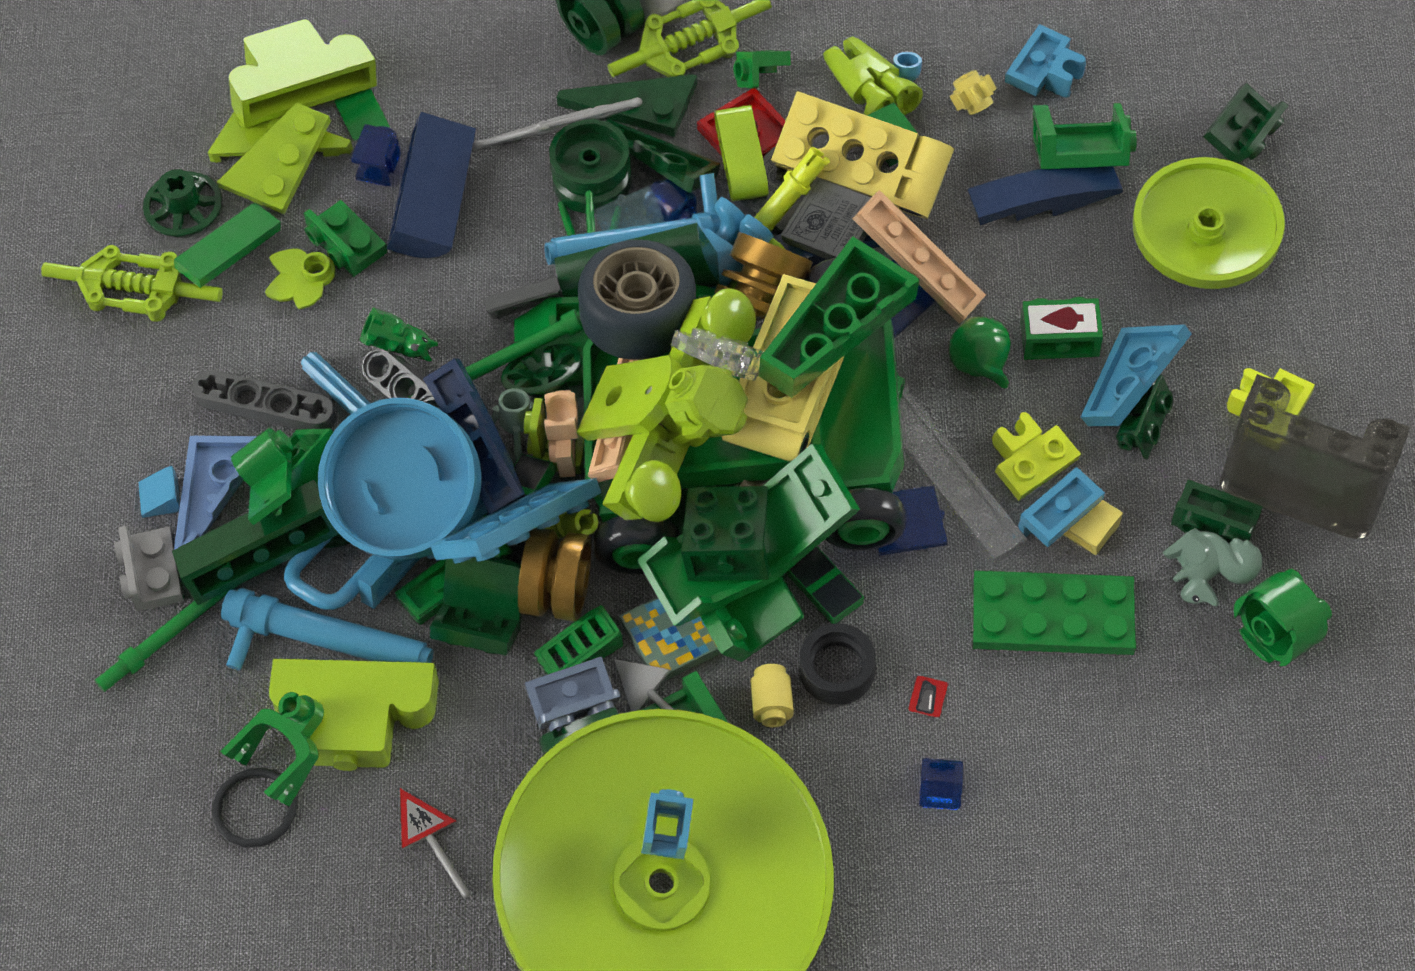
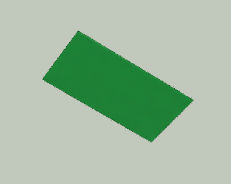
M371 88L334 99L353 141L390 128Z

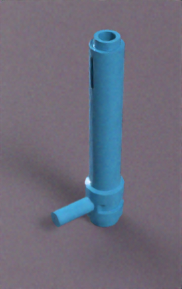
M714 173L699 175L704 213L693 214L689 219L552 238L551 242L545 243L544 246L548 265H555L554 258L694 223H697L703 232L705 229H709L716 234L721 222L715 212V203L718 200Z
M241 588L238 591L231 589L227 592L222 604V620L228 621L232 627L239 628L226 663L227 667L235 670L242 669L254 633L264 636L272 633L369 661L432 663L434 651L432 648H428L425 642L279 602L277 597L266 594L258 597L255 596L254 591Z

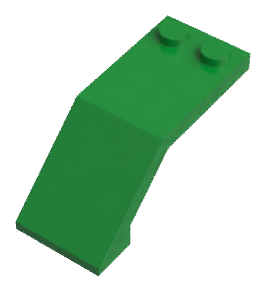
M812 443L763 485L768 487L769 492L764 540L770 566L769 579L688 581L681 554L683 535L678 537L664 536L637 560L674 626H681L775 582L860 510L821 444Z

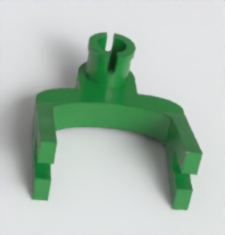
M288 692L280 699L278 704L279 713L272 709L260 710L220 751L226 757L235 759L237 762L247 766L268 729H278L293 745L296 759L264 793L274 800L278 799L289 807L318 760V749L310 739V736L320 725L324 716V709L320 702L307 695L298 696L299 694L295 692Z

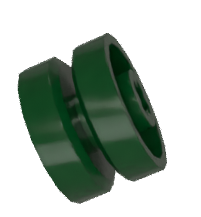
M556 0L558 11L568 30L582 46L598 56L607 54L619 44L621 38L631 36L644 24V12L639 0Z
M586 119L564 126L553 137L549 147L553 187L558 199L565 206L573 211L586 214L585 193L592 191L594 214L604 213L615 208L616 205H619L628 196L632 186L628 140L619 128L607 121Z

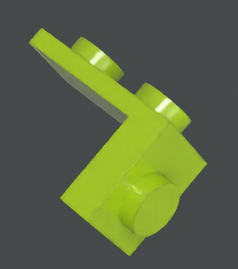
M535 398L533 410L526 411L524 418V434H528L527 453L533 454V457L550 461L549 440L547 439L544 424L546 419L544 402L542 398ZM579 434L578 438L575 439L576 474H581L585 455L584 438ZM553 463L554 466H555L556 469H557L556 472H559V471H558V467H557V463Z

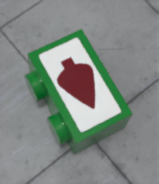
M1073 297L1065 300L1037 298L1032 301L1022 302L1020 328L1024 360L1100 356L1103 331L1099 298Z

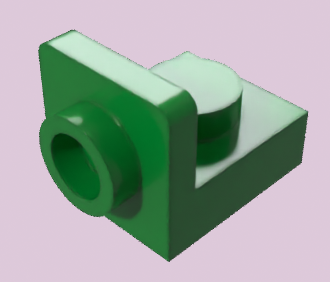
M736 51L737 60L734 63L733 72L737 80V87L759 88V73H778V66H791V51Z

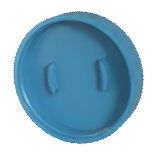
M411 398L379 400L367 404L349 415L330 436L322 453L318 471L320 500L332 526L352 545L372 555L389 560H412L431 555L433 551L430 545L465 528L477 507L482 484L479 457L473 442L464 429L437 407Z

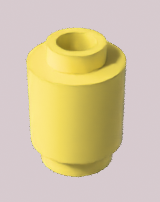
M765 664L757 667L750 681L753 718L766 727L783 726L794 715L791 677L786 673V668L779 664Z

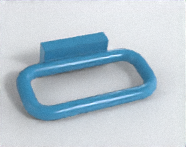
M330 538L291 558L285 567L284 580L287 588L293 594L320 609L334 610L343 607L352 601L358 593H360L361 602L375 609L420 558L389 560L372 555L338 592L325 594L304 582L300 578V573L332 539Z

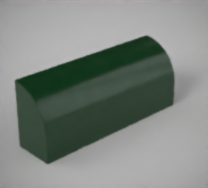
M697 223L629 239L655 241L675 250L690 266L695 284L707 287L720 284L717 251ZM609 245L554 258L557 279L563 297L578 296L579 279L584 267L596 253Z

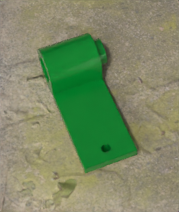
M271 428L266 429L231 456L234 468L251 487L248 520L253 526L271 512L276 517L279 516L282 512V504L291 498V450L293 449V444L281 430L275 432Z

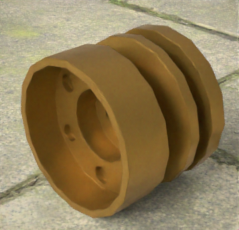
M739 232L730 256L743 264V269L741 272L724 269L722 275L737 281L735 289L748 297L754 307L755 315L765 319L783 274L805 280L813 262L788 250ZM718 284L714 293L728 287Z

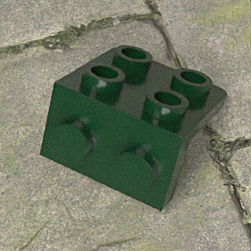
M473 557L461 563H454L453 559H445L443 604L430 625V639L443 641L450 645H461L482 650L489 654L506 656L521 629L522 613L519 612L518 607L521 563L496 557L484 561H477L476 557Z

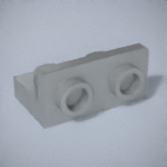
M127 526L118 527L120 541L114 542V547L119 565L124 564L126 575L120 576L124 598H131L137 611L184 601L180 574L172 553L175 544L170 526L134 535L130 534Z

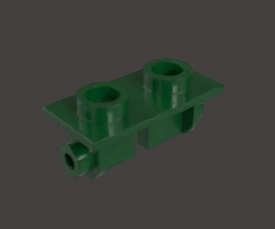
M1163 375L1158 376L1156 383L1151 385L1130 413L1139 414V416L1128 415L1122 422L1116 435L1117 445L1121 449L1131 450L1132 447H1139L1144 459H1148L1153 445L1158 443L1161 425L1166 414L1170 413L1173 406V394L1169 391Z

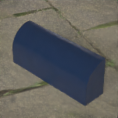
M420 112L411 133L387 250L417 258L440 257L451 250L476 128Z

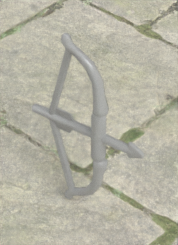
M637 97L613 104L599 105L594 108L561 115L547 121L543 120L525 128L488 139L474 141L472 149L480 150L489 146L532 136L547 135L548 133L560 131L568 124L586 119L602 120L611 115L639 107L642 104V99Z

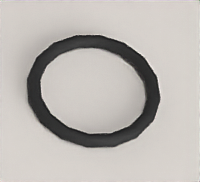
M249 768L233 774L221 785L213 801L212 817L217 830L229 842L242 847H261L276 841L290 828L296 816L297 797L294 798L290 807L288 806V813L283 823L274 832L261 838L245 839L234 835L225 826L221 816L222 801L227 791L237 782L249 777L258 776L276 780L281 775L280 773L267 768Z

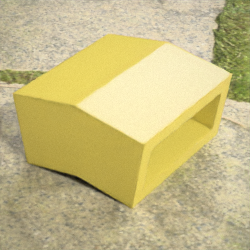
M1102 500L1063 535L1094 555H1097L1119 527L1123 512Z

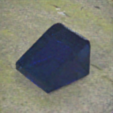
M922 758L919 805L926 808L960 809L963 761Z

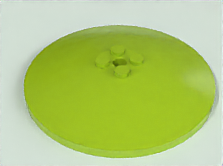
M650 709L617 714L593 722L557 743L538 760L514 792L505 810L494 850L492 883L498 923L505 943L521 971H806L819 949L831 914L834 893V867L827 830L816 803L795 771L775 751L745 730L723 720L683 710ZM671 789L684 793L685 798L693 799L688 843L684 859L641 853L651 793L659 794L660 790ZM657 816L655 834L676 837L678 819ZM656 873L668 875L673 882V888L667 893L655 892L649 884L651 876Z

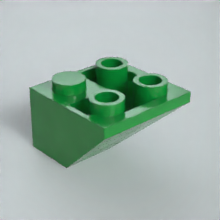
M578 296L548 298L515 319L514 343L560 321L561 315L573 309H576L578 312ZM584 330L573 336L566 334L534 350L530 356L539 363L542 362V353L547 346L570 344L576 347L582 356V364L577 374L567 384L568 386L583 385V348L589 337ZM553 346V361L555 362L557 356L566 351L558 350ZM574 358L564 365L572 366ZM522 362L514 367V369L521 368L528 371V368ZM521 379L514 380V385H516Z

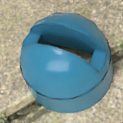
M901 52L894 56L893 65L899 69L900 78L914 81L920 75L922 58L913 52Z

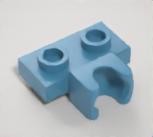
M1039 24L1006 72L1005 82L1034 96H1037L1044 84H1046L1045 89L1068 98L1071 94L1070 89L1073 78L1081 79L1084 75L1086 59L1083 55L1069 49L1071 38Z

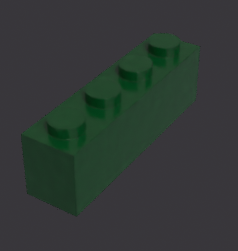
M315 480L292 490L291 498L282 504V512L277 517L271 512L253 526L248 520V512L172 550L180 577L197 605L339 534L325 514Z

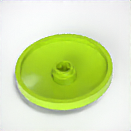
M1196 157L1171 163L1157 171L1147 180L1136 199L1132 225L1138 248L1146 260L1160 273L1188 286L1204 289H1221L1248 282L1269 267L1279 251L1284 234L1285 219L1278 196L1270 185L1254 171L1225 159Z

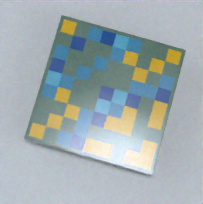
M658 597L619 615L620 623L644 665L670 669V672L662 682L721 654L701 617L681 626H674Z

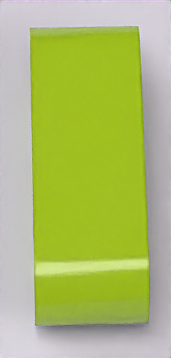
M751 105L715 110L717 137L731 201L768 196L767 175Z

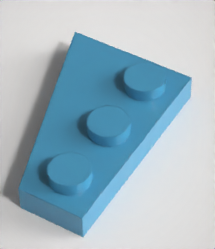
M1185 324L1121 328L1081 415L1082 420L1087 426H1120L1192 335Z

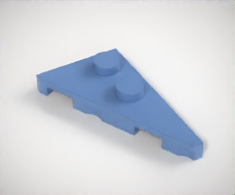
M257 436L189 437L174 549L206 534L243 481V478L232 464L231 456Z

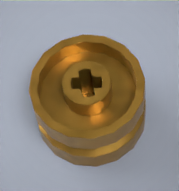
M534 528L529 532L530 537L526 541L521 562L518 586L519 612L542 617L551 604L555 618L577 621L584 607L589 584L592 552L591 537L585 534L568 532L559 546L558 536L554 530Z

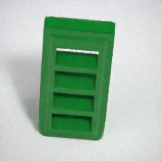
M600 605L583 615L534 652V656L548 675L598 657L604 658L623 647L622 634L604 607ZM599 627L605 634L601 639L594 631ZM586 636L592 644L587 649L580 640V638ZM570 644L578 653V656L574 659L566 649ZM556 652L565 663L561 668L558 667L551 657Z

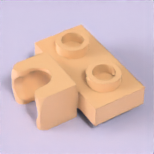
M560 390L545 394L544 396L547 419L544 420L547 439L549 440L550 462L557 463L560 477L576 476L575 439L578 438L576 433L578 430V403L574 392H571V390Z

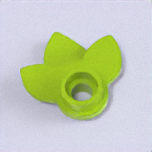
M287 249L276 252L269 259L280 274L270 283L265 290V294L267 297L279 302L294 300L298 309L310 307L322 297L324 286L333 280L336 272L335 265L328 256L321 252L307 254L301 249ZM321 270V272L313 274V272Z

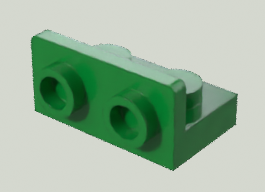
M342 200L318 216L311 209L303 213L307 225L304 231L309 240L315 246L321 244L327 250L328 257L333 261L334 265L339 269L344 267L353 277L388 253L386 243Z

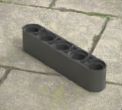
M374 349L365 355L361 367L363 375L388 398H408V391L415 384V392L411 399L420 400L439 408L423 380L425 376L405 359L383 349ZM387 362H389V369L384 376H382V369ZM504 444L514 466V464L516 463L515 455L513 451L507 445Z

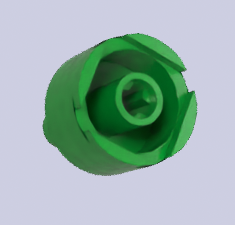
M1294 569L1273 574L1239 597L1234 604V617L1241 616L1244 627L1239 629V632L1245 643L1263 661L1270 664L1276 660L1281 662L1279 666L1288 665L1321 642L1327 635V621L1332 617V611L1327 602L1317 598L1313 591L1304 583L1302 576Z

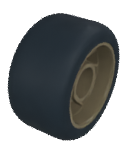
M649 240L621 241L600 250L584 267L578 284L580 319L589 339L604 352L629 360L655 358L670 352L691 304L696 299L694 275L684 258L672 248Z

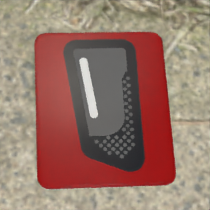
M917 676L908 710L939 718L948 683L924 676Z

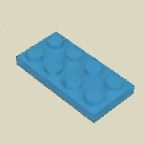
M596 478L548 484L430 546L436 560L453 559L454 563H461L476 557L477 561H484L500 553L498 547L506 543L507 545L517 544L530 537V530L536 527L537 529H544L557 524L560 521L559 515L567 512V514H571L589 506L588 500L602 492Z

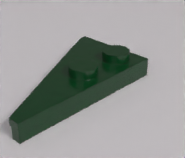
M690 74L559 90L556 97L557 106L580 111L638 97L642 99V104L639 107L611 115L605 119L675 137L698 82L697 75Z
M610 119L606 120L623 132L628 140L630 154L685 191L691 193L701 187L699 175L714 173V178L717 177L721 163Z

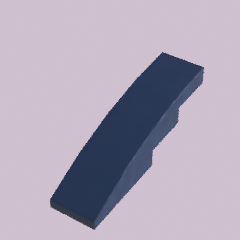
M1113 166L1036 169L1003 177L967 189L980 226L1012 214L1019 221L1051 210L1054 217L1123 193V188Z
M454 358L424 377L423 380L440 410L454 419L464 429L474 444L481 466L482 484L480 498L489 514L498 511L525 494L498 430L461 360Z

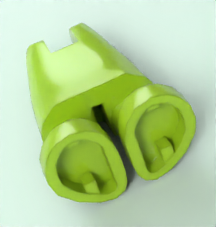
M851 36L843 41L846 55L837 46H832L823 53L824 60L854 103L859 105L866 103L864 115H869L893 102L903 115H907L920 104L923 97L922 89L916 83L900 78L899 69L860 39Z

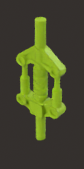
M691 0L676 7L675 11L664 16L651 14L647 17L644 25L639 51L608 64V70L614 78L646 64L647 67L667 77L684 75L686 70L701 63L706 65L722 57L731 58L739 48V42L736 39L737 23L771 9L770 0H754L730 11L729 7L719 0ZM702 11L707 20L700 21L699 25L695 23L691 25V28H683L682 32L680 30L674 32V36L671 34L665 36V40L661 36L663 24L679 17L683 19ZM713 35L718 42V45L700 52L698 57L684 63L670 54V52L672 54L677 53L678 49L682 51L687 48V45L691 47L696 44V41L700 43L704 41V38L709 39Z
M108 245L83 262L80 267L44 262L41 268L43 277L77 281L89 308L93 311H101L105 306L122 308V311L148 315V318L154 322L165 318L166 311L174 303L177 304L179 296L220 302L223 295L221 287L204 285L199 288L196 284L182 282L180 272L174 268V259L177 257L174 252H165L161 256L140 253L138 256L121 253L117 246ZM121 262L136 263L139 267L158 269L159 271H157L155 277V275L148 274L146 276L143 273L136 275L135 272L127 273L122 270L117 272L113 268L120 265ZM106 286L107 289L125 290L127 292L135 291L141 294L144 292L150 296L146 300L131 298L119 300L105 298L102 290Z

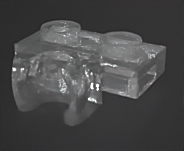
M693 328L691 334L675 330L671 343L672 347L712 366L731 370L733 376L753 381L758 377L760 357L764 350L747 346L748 343L724 336L715 338L716 334L699 328Z

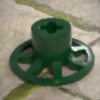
M174 169L163 174L146 193L143 202V212L147 223L157 232L173 237L189 236L204 230L214 222L222 207V195L218 185L208 176L198 172ZM206 184L213 190L215 196H203L199 193ZM152 200L163 204L161 209L153 215L150 212ZM197 205L202 207L214 205L213 211L206 219L196 207ZM170 213L173 214V229L163 227L157 223L166 219ZM189 214L198 223V225L191 228L181 229L184 215Z
M570 344L547 346L542 353V362L539 363L530 356L532 352L509 362L501 375L503 387L506 390L512 388L521 389L528 396L532 397L533 402L535 398H542L544 408L546 409L545 394L569 390L567 382L577 374L581 367L582 356L579 350ZM553 346H554L556 349H558V350H564V351H566V352L560 353V354L557 356L555 362L553 361V356H554V348H553ZM574 358L572 366L564 365ZM522 362L528 368V371L521 368H513ZM521 379L516 385L509 382V380Z

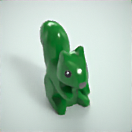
M374 307L365 321L360 341L367 346H374L388 352L400 353L409 358L428 362L432 361L429 349L438 346V342L430 339L423 330L406 324L400 317Z

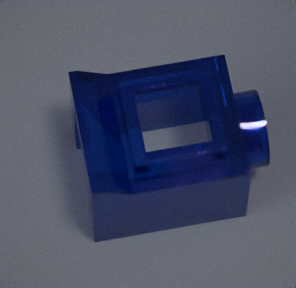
M364 125L351 157L352 163L360 164L355 175L356 180L391 186L389 175L390 173L394 174L401 156L399 140L396 138L397 134L393 129L386 126Z

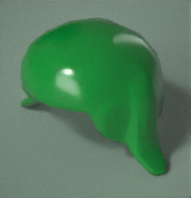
M968 318L955 330L950 338L948 353L951 362L959 371L970 376L986 377L994 381L1001 388L1006 389L1008 387V379L1002 370L1011 347L1008 330L1001 322L994 320V318Z

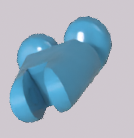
M720 197L715 203V212L721 222L716 234L709 229H705L704 234L717 251L720 285L726 287L731 283L732 279L723 276V270L741 272L744 266L730 256L733 248L731 244L736 240L738 233L741 232L768 243L774 236L756 218L749 214L745 216L733 203L724 197Z

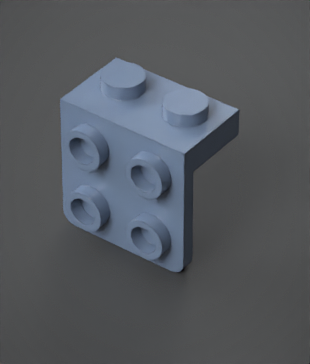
M602 657L524 683L540 730L549 727L550 731L557 729L558 732L561 730V727L574 722V718L586 714L589 716L611 707L614 708V705L620 699L618 689L613 690Z

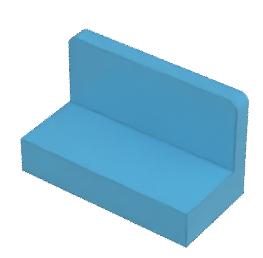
M1076 467L1021 514L1017 535L1023 540L1032 533L1046 547H1049L1103 500L1105 492Z

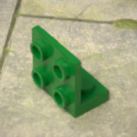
M781 576L775 582L700 617L720 653L743 662L802 620L804 614Z

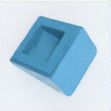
M173 466L166 467L138 482L142 518L179 512L178 477Z

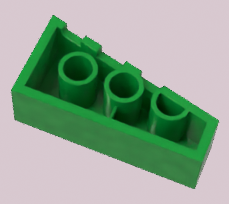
M852 236L761 355L758 376L792 398L914 301L920 279Z

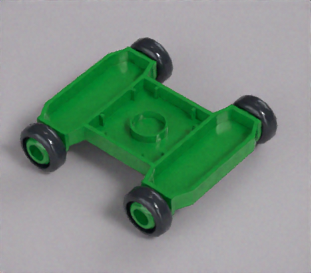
M836 257L826 259L815 265L808 272L805 281L817 283ZM891 319L844 356L809 444H821L860 508L855 515L825 539L828 543L842 549L858 551L882 548L895 542L902 536L907 524L906 507L901 499L893 494L894 486L905 463L894 332ZM761 328L755 329L750 340L743 346L727 348L719 344L715 354H710L722 364L729 366L732 376L738 381L741 378ZM589 338L583 348L584 414L606 366L616 365L619 358L604 352ZM722 436L709 437L700 446H689L677 476L681 489L741 483L744 480L749 482L768 480L790 462L722 440ZM584 439L585 479H591L588 477V472L597 440L587 441ZM613 479L599 482L602 493L591 498L600 512L603 521L594 535L595 557L604 567L615 572L644 574L637 560L664 536L678 537L680 532L668 519L660 522H652L644 518L624 520L602 504Z

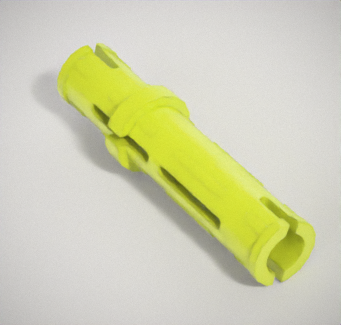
M811 147L795 169L786 172L784 175L785 181L754 217L767 227L770 232L800 196L809 193L811 190L810 184L825 166L830 163L828 157L821 158L824 153L819 149Z

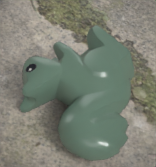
M1197 528L1187 532L1163 551L1166 558H1176L1181 564L1182 569L1173 577V580L1181 582L1188 579L1189 582L1182 588L1180 595L1185 602L1190 604L1209 603L1217 607L1219 605L1218 598L1209 584L1213 577L1220 573L1231 583L1238 585L1247 584L1256 578L1263 565L1260 550L1249 540L1242 541L1239 538H1234L1228 543L1216 533L1200 531Z

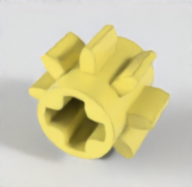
M973 70L953 82L956 90L953 91L950 98L957 111L967 109L969 115H973L986 109L993 103L991 95L994 94L993 91L997 88L989 74L979 76L977 70Z

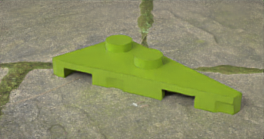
M233 112L207 152L210 161L218 163L222 162V157L243 156L281 117L244 128L235 112ZM326 131L316 152L323 151L324 157L339 156L345 153L350 154L353 146L351 140Z

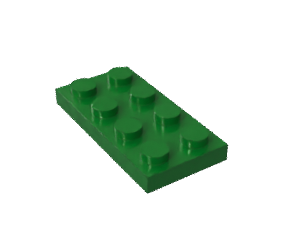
M974 570L973 649L1134 655L1136 649L1134 576Z

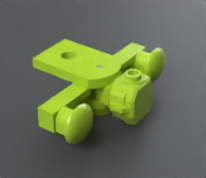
M727 288L718 291L712 298L709 296L694 299L669 355L606 366L576 433L587 441L633 435L602 503L624 520L644 518L648 521L660 522L671 517L680 503L681 485L677 473L689 446H700L709 437L736 434L745 425L747 415L744 413L748 398L740 382L732 376L731 368L710 355L715 354L719 344L727 348H738L746 344L752 337L756 326L755 310L751 301L742 292Z

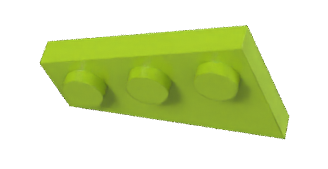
M296 102L217 181L218 187L285 214L331 122L330 117Z

